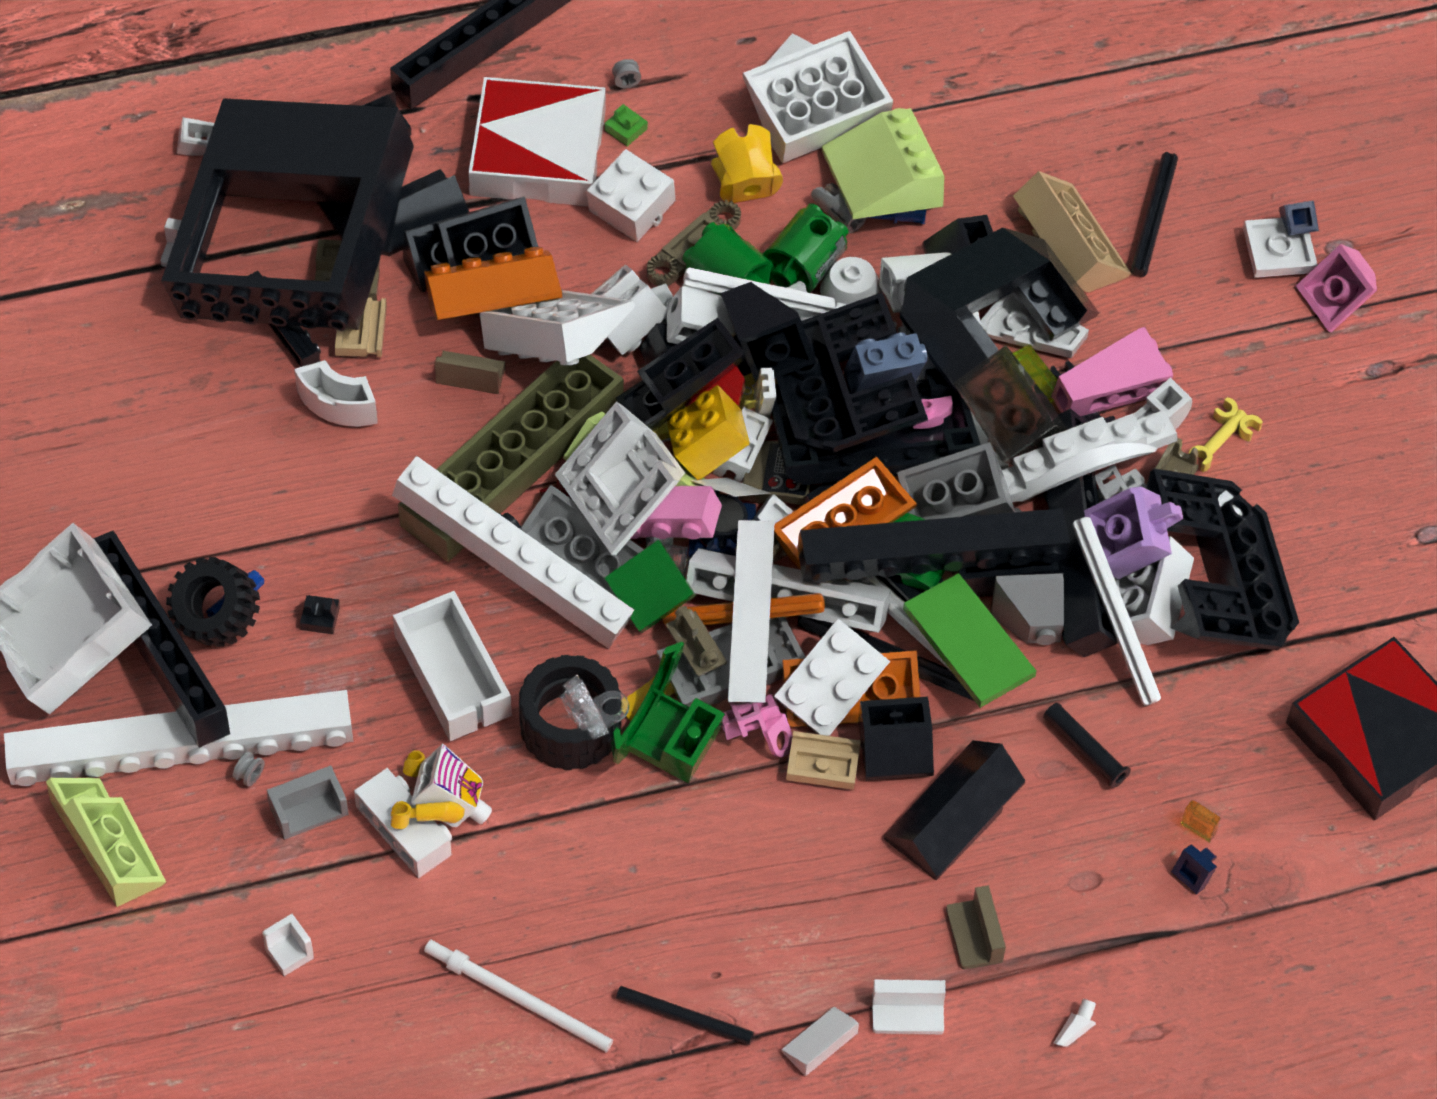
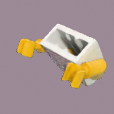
M441 744L427 758L420 751L414 750L408 754L407 759L404 761L403 773L407 776L417 777L411 801L416 808H411L404 801L396 802L391 812V826L393 828H406L410 818H417V822L443 821L451 827H458L468 817L478 824H482L487 820L492 808L479 799L483 785L482 778L447 746Z

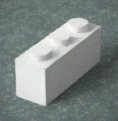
M386 768L354 790L358 810L418 879L452 855V836L442 823L437 824L434 820L417 822V818H410L408 826L404 829H395L391 826L392 807L396 802L404 801L411 808H416L411 803L413 796L410 794V788L400 775L395 777Z

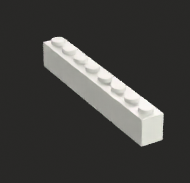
M418 456L413 459L397 479L392 496L606 648H610L627 625L634 609Z

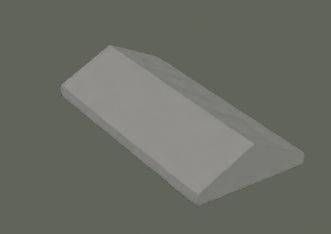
M552 485L549 486L521 527L522 531L615 597L616 595L604 577L644 550L629 539L616 556L612 555L575 502Z

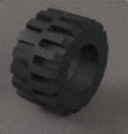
M201 557L196 559V565L190 562L184 565L186 571L183 573L178 571L174 576L177 579L175 585L171 583L169 585L168 591L172 592V596L166 597V605L172 607L168 611L170 619L175 620L173 625L182 631V634L208 646L223 647L225 642L230 645L236 643V636L238 635L245 637L248 634L247 626L253 627L256 620L252 619L254 613L259 614L260 606L255 604V601L260 600L259 592L254 590L257 585L253 579L248 577L249 574L229 562L216 557H209L208 560ZM222 585L225 594L223 605L215 615L205 619L202 611L203 601L213 588Z

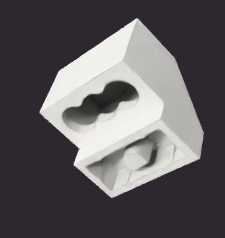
M626 264L591 293L593 295L635 300V308L606 338L622 355L625 352L630 353L637 349L642 343V338L653 329L656 323L665 324L667 321L665 319L667 317V308L650 287L640 280L635 272Z

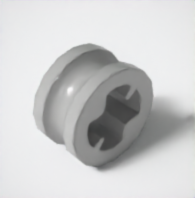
M625 59L614 64L612 73L615 84L618 87L631 88L641 81V73L636 61Z
M251 752L244 753L234 768L233 778L239 781L243 779L244 785L252 786L260 777L265 761L262 758L254 759V754Z

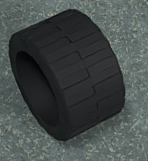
M580 655L552 657L534 667L533 671L524 679V684L519 692L520 731L528 751L533 753L539 761L545 762L554 768H564V770L583 769L602 761V758L612 752L611 741L616 727L621 731L622 697L616 678L611 675V671L608 668L600 665L598 661ZM563 696L586 698L596 704L602 711L601 715L594 722L578 729L555 727L546 722L539 714L540 710L547 703Z

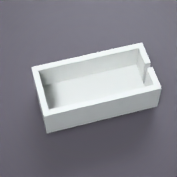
M455 591L393 615L395 637L449 741L478 730V723L480 722L486 727L512 716L511 695Z

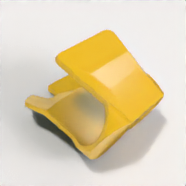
M750 124L748 125L747 135L739 137L734 128H729L713 141L718 157L711 160V165L721 183L720 197L722 200L737 203L774 195L780 189L783 183V176L779 168L772 162L769 130Z

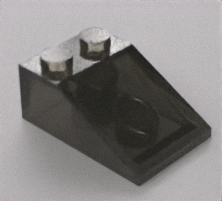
M1007 346L1002 347L954 382L1004 463L1014 466V457L1043 447L1042 439L1068 430L1051 402Z

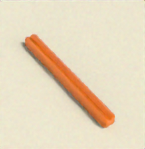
M821 593L771 598L770 618L822 613L825 610V600ZM734 602L687 607V609H692L693 612L696 611L704 625L733 621ZM675 611L663 618L665 627L667 623L675 620Z

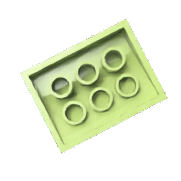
M897 108L893 111L881 112L822 146V153L853 219L943 207L945 175L911 108Z

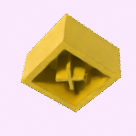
M718 385L710 391L700 394L696 401L685 409L675 412L671 419L667 421L675 458L697 480H701L750 445L741 409Z

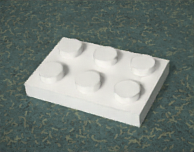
M837 619L773 698L819 735L830 736L890 661L840 619Z

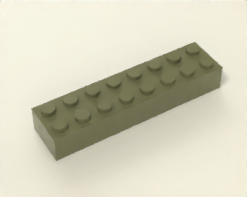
M591 354L579 358V363L573 365H560V361H556L436 470L495 512L501 514L564 456L588 418L601 411L606 414L615 402H618L616 397L623 393L624 379ZM402 502L398 504L400 526L446 562H449L464 548L463 545Z

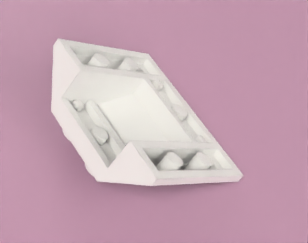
M615 402L556 472L555 476L609 552L616 556L676 486L685 472L657 434L623 405Z

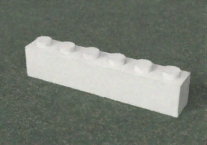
M698 548L689 560L686 579L695 594L734 602L736 556ZM772 564L771 598L815 593L823 595L825 600L824 612L798 616L830 623L840 619L849 627L877 633L883 627L887 618L891 589L845 579H832L824 583H816L814 581L803 582L801 570Z

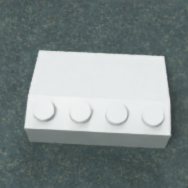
M851 31L743 73V79L763 128L770 131L771 146L782 164L822 148L826 143L877 114L891 111L893 99Z
M561 290L563 298L480 312L484 348L498 351L499 355L518 354L519 358L522 359L537 357L540 362L556 360L560 361V365L579 363V358L592 354L635 308V300Z

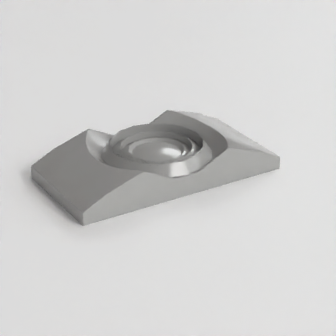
M785 617L770 618L766 685H770L783 678L782 660L806 658ZM732 624L709 632L725 657L727 664L697 677L682 653L670 681L680 703L690 707L696 697L712 705L728 698ZM665 648L657 650V657L660 662Z

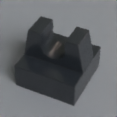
M306 595L300 620V629L334 635L340 609L339 599Z

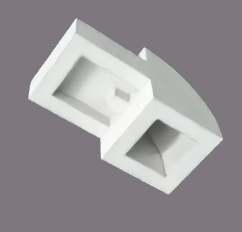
M1170 377L1146 397L1147 403L1135 412L1134 415L1138 420L1164 410L1176 430L1187 417L1192 407V398Z

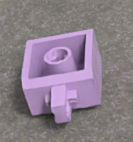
M1143 487L1129 488L1084 510L1085 517L1091 518L1113 577L1117 579L1123 578L1171 555L1172 551L1167 528L1183 519L1182 510L1179 505L1176 506L1172 502L1162 504L1160 495Z

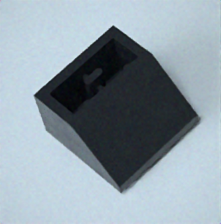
M988 215L956 219L923 241L924 253L948 252L952 254L993 233Z
M928 697L860 701L858 725L866 781L933 776V733Z

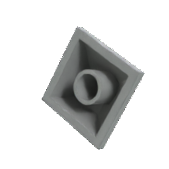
M1063 573L996 576L990 613L1000 624L1027 644L1050 645L1054 642H1060L1064 627Z

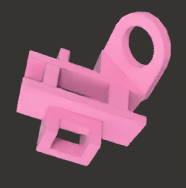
M772 694L766 696L765 703L729 702L732 709L724 712L725 716L722 723V729L725 731L727 740L740 735L746 737L748 732L761 728L772 755L775 757H785L788 755L792 744V732L785 713H780V709ZM782 731L785 743L783 748L779 750L777 747V736Z

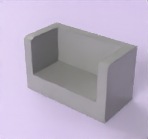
M331 765L267 790L269 807L284 840L349 815L346 796Z

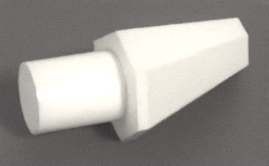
M1083 999L1077 1015L1070 1014L1054 1044L1067 1047L1092 1028L1096 1022L1090 1019L1096 1003Z

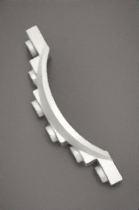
M1162 410L1138 420L1134 413L1106 423L1103 417L1046 437L1042 439L1043 447L1014 457V466L1002 470L1012 503L1016 501L1023 502L1063 483L1110 465L1154 453L1158 448L1176 442L1177 432L1165 411Z

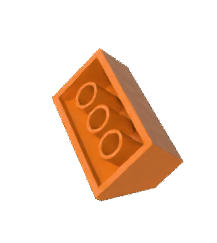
M543 247L527 248L524 250V254L512 256L511 252L498 253L493 255L492 260L481 261V258L465 259L462 261V265L450 267L449 263L436 264L431 266V271L424 272L430 309L437 320L563 298L552 254L548 250H543Z

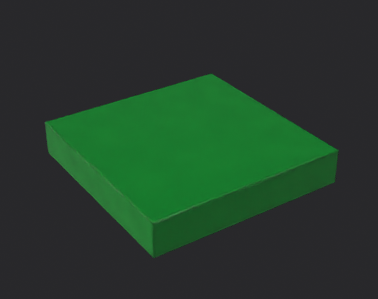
M657 540L604 577L616 597L634 609L631 620L641 633L696 596L660 540Z

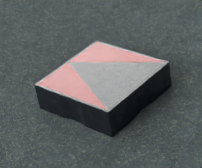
M1392 637L1292 703L1286 721L1287 725L1316 757L1325 762L1336 773L1345 789L1374 820L1409 798L1422 784L1437 777V681L1395 637Z

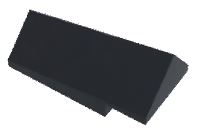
M519 197L404 231L403 260L420 292L427 291L424 272L431 271V266L449 263L450 267L462 265V261L465 259L481 258V261L492 260L493 255L498 253L511 252L512 256L524 254V250L527 248L538 247L525 197Z
M717 317L638 370L637 372L642 380L616 397V399L654 432L671 419L675 412L685 408L700 394L708 390L746 360L745 353Z
M972 740L885 834L884 840L937 881L1002 813L1003 806L1025 784V779L1003 744Z

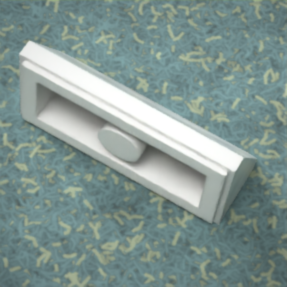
M833 1007L787 1044L781 1052L806 1076L858 1033L859 1023L849 1015Z

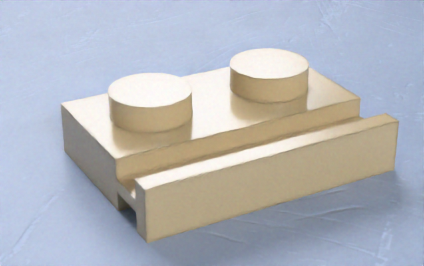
M368 298L358 330H337L335 355L367 357L368 354H377V357H382L387 309L386 298H381V301H372V298Z
M793 731L786 780L854 790L861 740Z

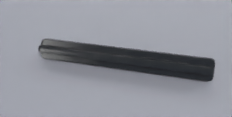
M1165 152L1162 154L1132 262L1131 273L1133 275H1139L1140 277L1147 275L1178 161V156L1175 153Z

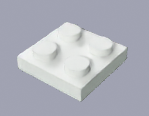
M1282 218L1247 220L1244 222L1243 231L1255 278L1309 274L1318 265L1310 233L1288 236Z

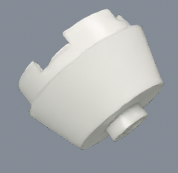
M846 257L838 260L824 276L820 285V294L834 298L836 305L838 302L847 305L878 293H883L879 288V278L872 265L858 257Z

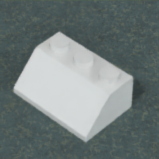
M1169 536L1171 555L1123 578L1117 579L1114 577L1140 644L1151 645L1174 639L1176 630L1171 629V627L1179 620L1182 608L1178 585L1184 579H1189L1194 557L1171 536Z

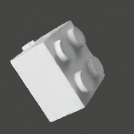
M626 149L587 190L589 211L636 242L653 225L657 227L661 223L662 215L676 201L674 180Z

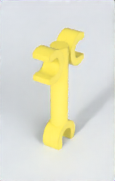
M1227 397L1224 400L1223 407L1229 412L1216 408L1213 415L1217 422L1224 425L1204 446H1194L1198 450V457L1204 459L1200 470L1205 472L1210 468L1213 454L1237 429L1239 436L1243 440L1250 441L1253 432L1247 427H1253L1259 431L1263 423L1261 418L1256 415H1247L1243 410H1238L1237 403Z

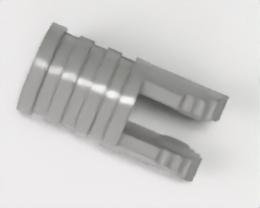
M834 183L826 185L824 189L823 187H817L811 191L812 199L832 217L834 221L842 222L848 228L849 233L857 231L867 218H852L839 188Z

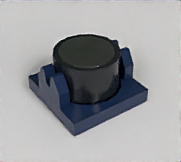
M715 490L714 492L722 507L713 538L689 539L688 562L698 548L736 556L738 520L752 521L756 515V504L742 503L738 496L723 495L720 491ZM699 539H701L704 542V544L707 545V547L704 546Z

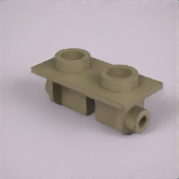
M686 606L678 608L675 611V620L667 623L666 627L676 643H684L682 653L696 676L699 677L727 664L725 657L696 611L693 612L692 609H687Z

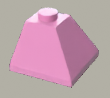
M1342 244L1296 285L1328 332L1331 333L1377 291L1375 273L1358 250Z

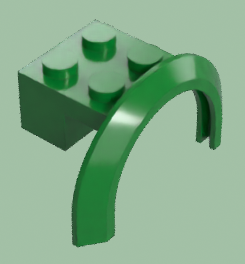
M679 642L666 647L663 651L658 671L641 706L622 735L620 729L616 727L613 732L611 747L613 762L616 764L621 763L628 753L631 752L689 784L719 734L725 713L696 697L690 707L664 694L682 655L684 643Z

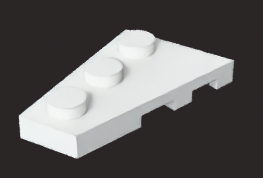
M1014 292L996 301L980 321L982 328L991 339L1068 358L1073 357L1087 339L1089 333L1088 329L1080 325L1050 341Z

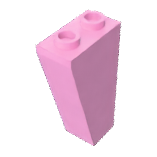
M1143 327L1060 375L1053 390L1052 398L1061 413L1072 409L1079 416H1085L1098 411L1146 400L1147 396L1170 377L1172 378L1173 373L1171 366L1165 362L1159 352L1156 341L1151 338L1146 328Z

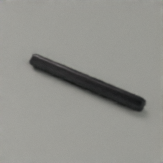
M802 616L798 618L799 627L822 637L834 624ZM849 627L880 653L906 651ZM917 655L919 678L974 701L948 668Z

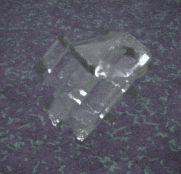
M575 675L563 684L566 692L559 695L569 717L582 732L586 730L592 739L608 734L607 728L621 721L629 712V703L623 693L608 691L592 699L583 680H580L578 675ZM607 700H619L622 703L621 710L614 715L606 714L603 711V705Z

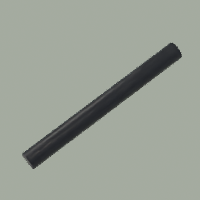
M620 986L617 992L616 999L747 1045H750L752 1042L754 1031L624 986Z

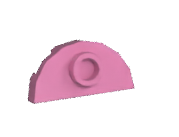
M952 397L921 399L928 421L915 425L913 428L929 429L943 424L944 418L952 414Z

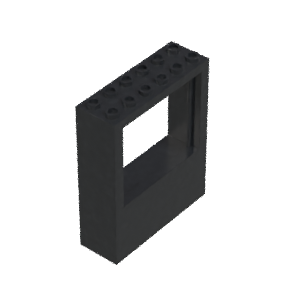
M223 98L161 280L180 317L188 320L207 319L217 322L236 321L246 324L293 325L310 329L322 327L333 328L339 331L345 329L358 330L414 148L399 108ZM225 196L352 203V210L330 280L314 281L200 273Z

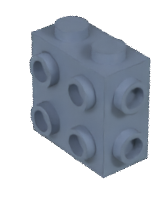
M896 333L884 340L866 339L855 345L843 370L850 394L912 373L916 382L927 362V351L924 344H920L917 333L910 335Z

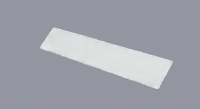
M738 520L728 702L765 703L775 521Z

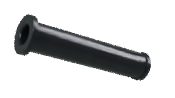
M1056 702L1047 709L1043 716L1044 719L1049 721L1110 781L1109 786L1111 788L1119 786L1129 776L1131 769L1128 766L1124 767L1060 703Z

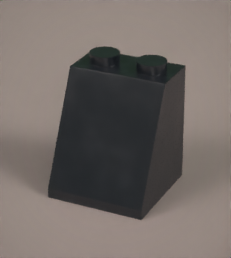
M752 282L721 293L755 383H757L761 368H772L775 379L817 363L798 312Z

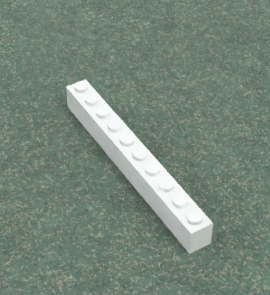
M347 690L224 705L227 711L230 735L200 748L177 712L4 733L6 770L11 786H31L36 782L47 781L49 778L100 777L106 773L121 771L133 773L140 769L152 767L165 769L176 764H203L208 760L215 759L235 760L241 758L246 752L272 755L277 751H305L311 747L324 745L332 747L341 746L347 742H353Z

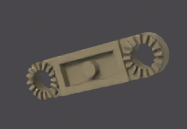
M728 200L714 203L711 209L701 214L667 243L656 256L651 257L647 264L648 280L656 286L665 283L668 286L674 283L686 271V264L682 261L684 253L690 247L695 246L702 237L703 229L709 223L715 222L717 225L729 224L735 230L741 222L740 207L737 204H733V201L728 202ZM728 212L732 214L733 217L731 218V220L728 219V221H726V219H724V221H722V218L719 219L718 214ZM664 266L669 268L670 272L660 276L654 270L657 267Z

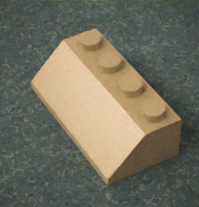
M1038 171L1013 195L1019 205V213L1026 220L1030 221L1033 226L1032 232L1034 236L1047 242L1083 291H1094L1123 280L1132 274L1072 183Z

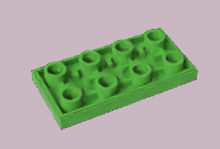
M959 573L904 603L903 610L980 708L1036 676V669Z

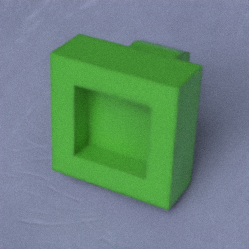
M624 104L615 110L614 115L605 122V131L627 147L648 129V121Z

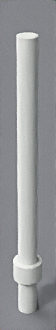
M429 940L424 952L447 964V969L458 975L464 973L605 1052H608L613 1039L471 962L468 955L457 949L453 952L433 940Z

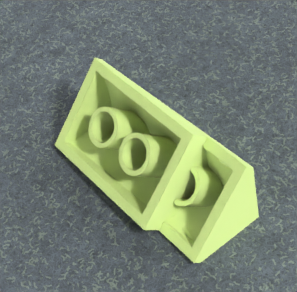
M49 778L46 781L53 807L117 907L166 883L123 798L109 797L100 778Z

